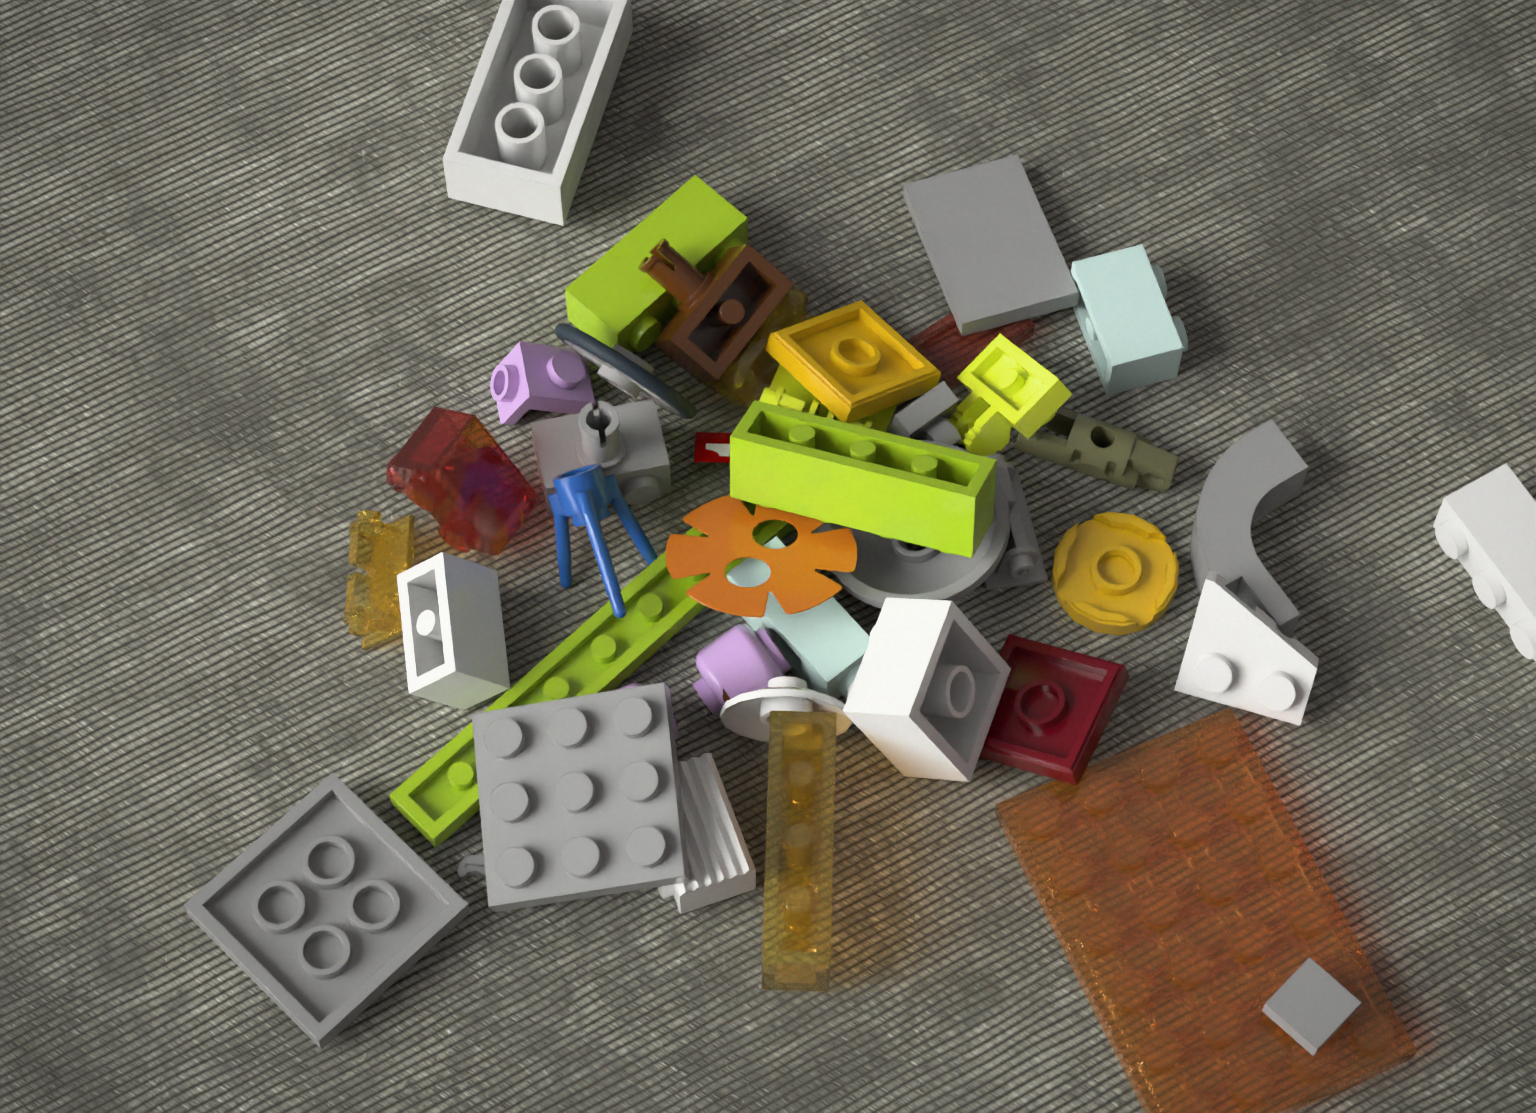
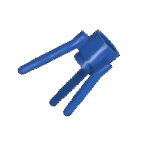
M600 463L562 473L552 479L556 492L547 495L554 515L560 585L565 589L570 588L572 585V560L568 516H571L574 527L586 526L613 613L617 618H623L627 611L600 525V520L611 515L607 504H611L647 564L650 565L658 556L623 498L615 474L605 476Z

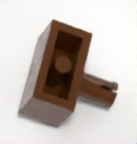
M663 238L650 250L649 253L652 256L650 258L645 257L638 267L639 270L648 274L680 302L677 307L679 311L655 339L653 344L699 383L715 381L721 377L794 285L792 281L748 243L729 248L713 269L703 274Z

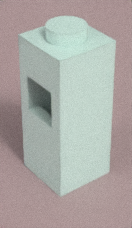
M776 536L763 547L779 549L786 546ZM746 558L727 573V580L740 587H755L766 582L770 577L771 571L765 562L756 558ZM769 592L764 617L742 616L754 631L762 626L766 629L791 664V671L798 678L807 682L808 689L825 693L836 699H839L841 696L847 699L849 687L855 680L867 649L869 635L834 597L809 610L789 615L785 613L773 593Z

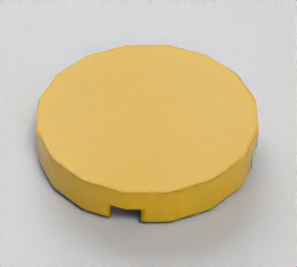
M1105 512L1094 515L1093 520L1085 521L1080 525L1078 522L1066 531L1055 549L1051 583L1058 604L1073 621L1096 633L1121 636L1145 630L1164 616L1177 591L1179 562L1175 551L1173 555L1171 547L1166 543V536L1157 526L1134 514Z

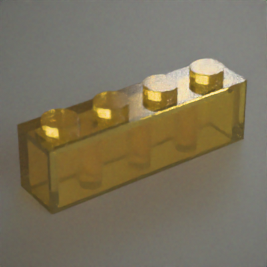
M770 710L761 990L829 992L836 712Z

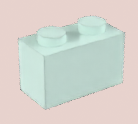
M1143 244L1072 262L1071 275L1079 291L1078 305L1073 306V310L1106 395L1177 378L1182 352L1188 350L1186 330L1179 316L1171 317L1165 302L1167 299V286L1164 274L1158 264L1151 266Z

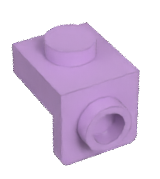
M519 342L500 364L496 366L492 373L490 383L491 395L497 401L501 424L515 425L529 409L577 414L580 413L586 404L592 402V406L595 404L587 359L571 348Z

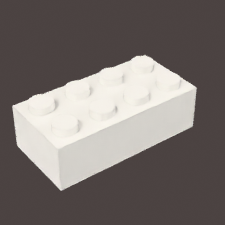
M502 0L443 156L448 198L564 226L633 32L631 0Z

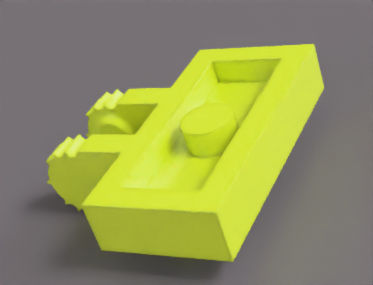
M999 334L958 375L957 379L971 393L956 407V412L951 413V417L947 420L960 434L962 439L958 442L959 444L964 445L970 453L987 457L996 454L998 450L1001 451L1009 443L1011 426L1025 438L1029 439L1041 426L1047 424L1055 416L1057 410L1073 394L1056 376L1002 334Z

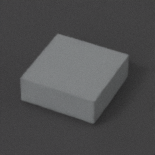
M1309 957L1265 1003L1262 1012L1314 1057L1356 1013L1362 1002Z

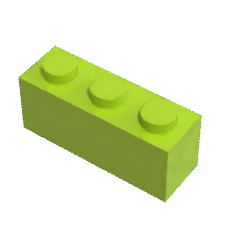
M694 175L565 288L568 320L579 330L611 348L617 344L631 353L635 350L638 352L646 350L659 336L662 326L679 311L677 307L680 302L648 274L638 269L642 260L645 257L650 258L652 256L649 253L650 250L661 239L665 238L670 246L705 274L713 269L729 248L748 243V218L698 176Z

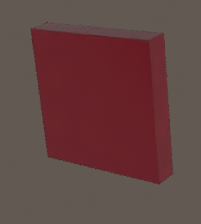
M1009 634L999 655L1011 670L979 757L1078 786L1129 679L1127 669L1122 664Z

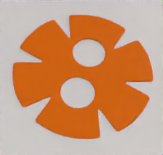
M730 495L707 502L683 517L685 523L709 537L671 534L666 545V565L673 579L711 573L686 591L688 596L711 609L744 617H764L769 592L773 593L785 613L789 615L818 606L842 590V586L815 571V569L854 572L857 563V545L849 528L812 534L811 532L822 526L824 522L775 508H765L756 504L755 514L751 515L741 500L731 498ZM782 520L792 524L797 529L798 537L793 544L787 547L771 549L759 545L753 539L752 533L754 528L764 521ZM756 558L769 566L771 574L769 579L761 585L740 587L727 580L725 568L736 559Z

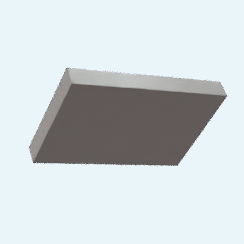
M1018 154L903 184V198L961 336L1078 305L1079 291Z

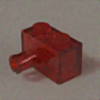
M435 406L398 454L390 460L386 471L388 484L391 486L395 485L393 490L405 493L416 505L429 511L440 524L438 533L441 538L456 550L468 553L472 549L498 556L541 499L476 415Z

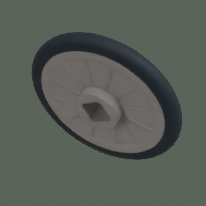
M560 323L555 327L556 336L575 352L599 367L597 374L616 388L636 399L639 394L648 399L654 398L656 404L682 418L692 419L696 416V407L675 389L653 375L652 373L655 369L635 354L617 344L611 348L569 324Z

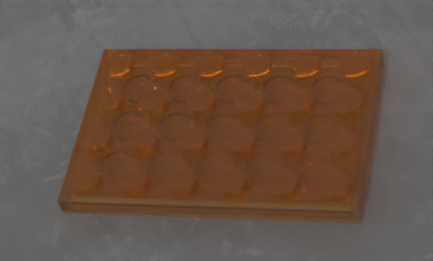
M1232 707L1087 766L1078 786L1054 780L996 804L995 815L1145 1113H1291L1412 1060L1415 1056L1417 1049ZM1309 957L1362 1002L1356 1013L1314 1057L1262 1012L1265 1003Z

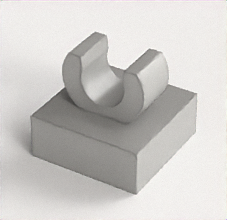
M943 381L895 414L886 432L915 440H930L955 445L962 438L947 419H949L959 399Z

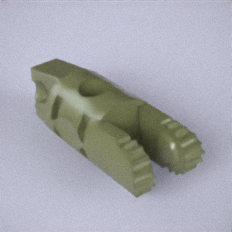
M1062 406L1057 410L1055 416L1041 427H1046L1047 430L1069 437L1068 440L1047 432H1040L1038 429L1029 439L1018 432L1013 443L1014 448L1018 451L1074 469L1091 477L1108 481L1111 484L1134 490L1135 486H1139L1164 494L1170 488L1179 462L1178 456L1151 445L1152 440L1138 433L1088 417Z

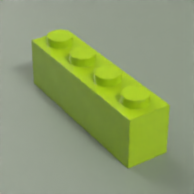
M756 400L753 401L730 436L731 498L968 558H973L993 522L997 459Z

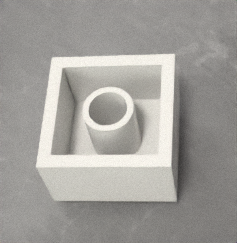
M886 598L877 623L870 632L869 643L855 680L849 687L843 712L905 777L970 782L1011 668L953 601Z

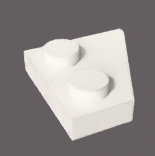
M1208 570L1174 691L1300 726L1318 668L1319 658L1297 639L1289 638L1282 634L1277 623L1258 606L1251 609L1225 587L1227 580L1219 573Z

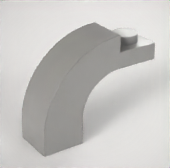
M1271 419L1239 438L1222 454L1211 469L1201 492L1191 530L1190 561L1200 595L1208 570L1217 572L1227 580L1225 587L1251 609L1258 606L1277 623L1282 634L1292 638L1300 612L1257 556L1252 543L1251 529L1262 517L1300 495L1309 466Z

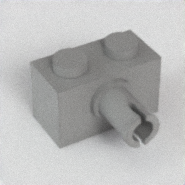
M654 398L613 406L605 401H598L599 409L593 410L592 402H590L581 409L580 413L530 423L534 455L548 517L554 516L547 496L556 492L552 479L567 471L591 464L600 463L605 476L616 475L621 494L627 504H646L657 499L662 494L671 493L670 462Z

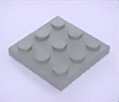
M664 682L472 714L489 908L495 912L690 882L671 694L669 687Z
M331 773L183 905L186 913L321 1050L470 914L468 903L334 773Z

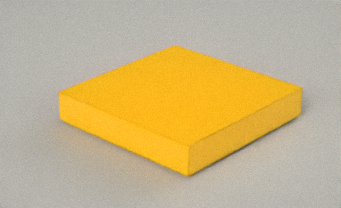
M862 300L770 333L765 349L840 421L852 423L925 394L938 385L941 372Z

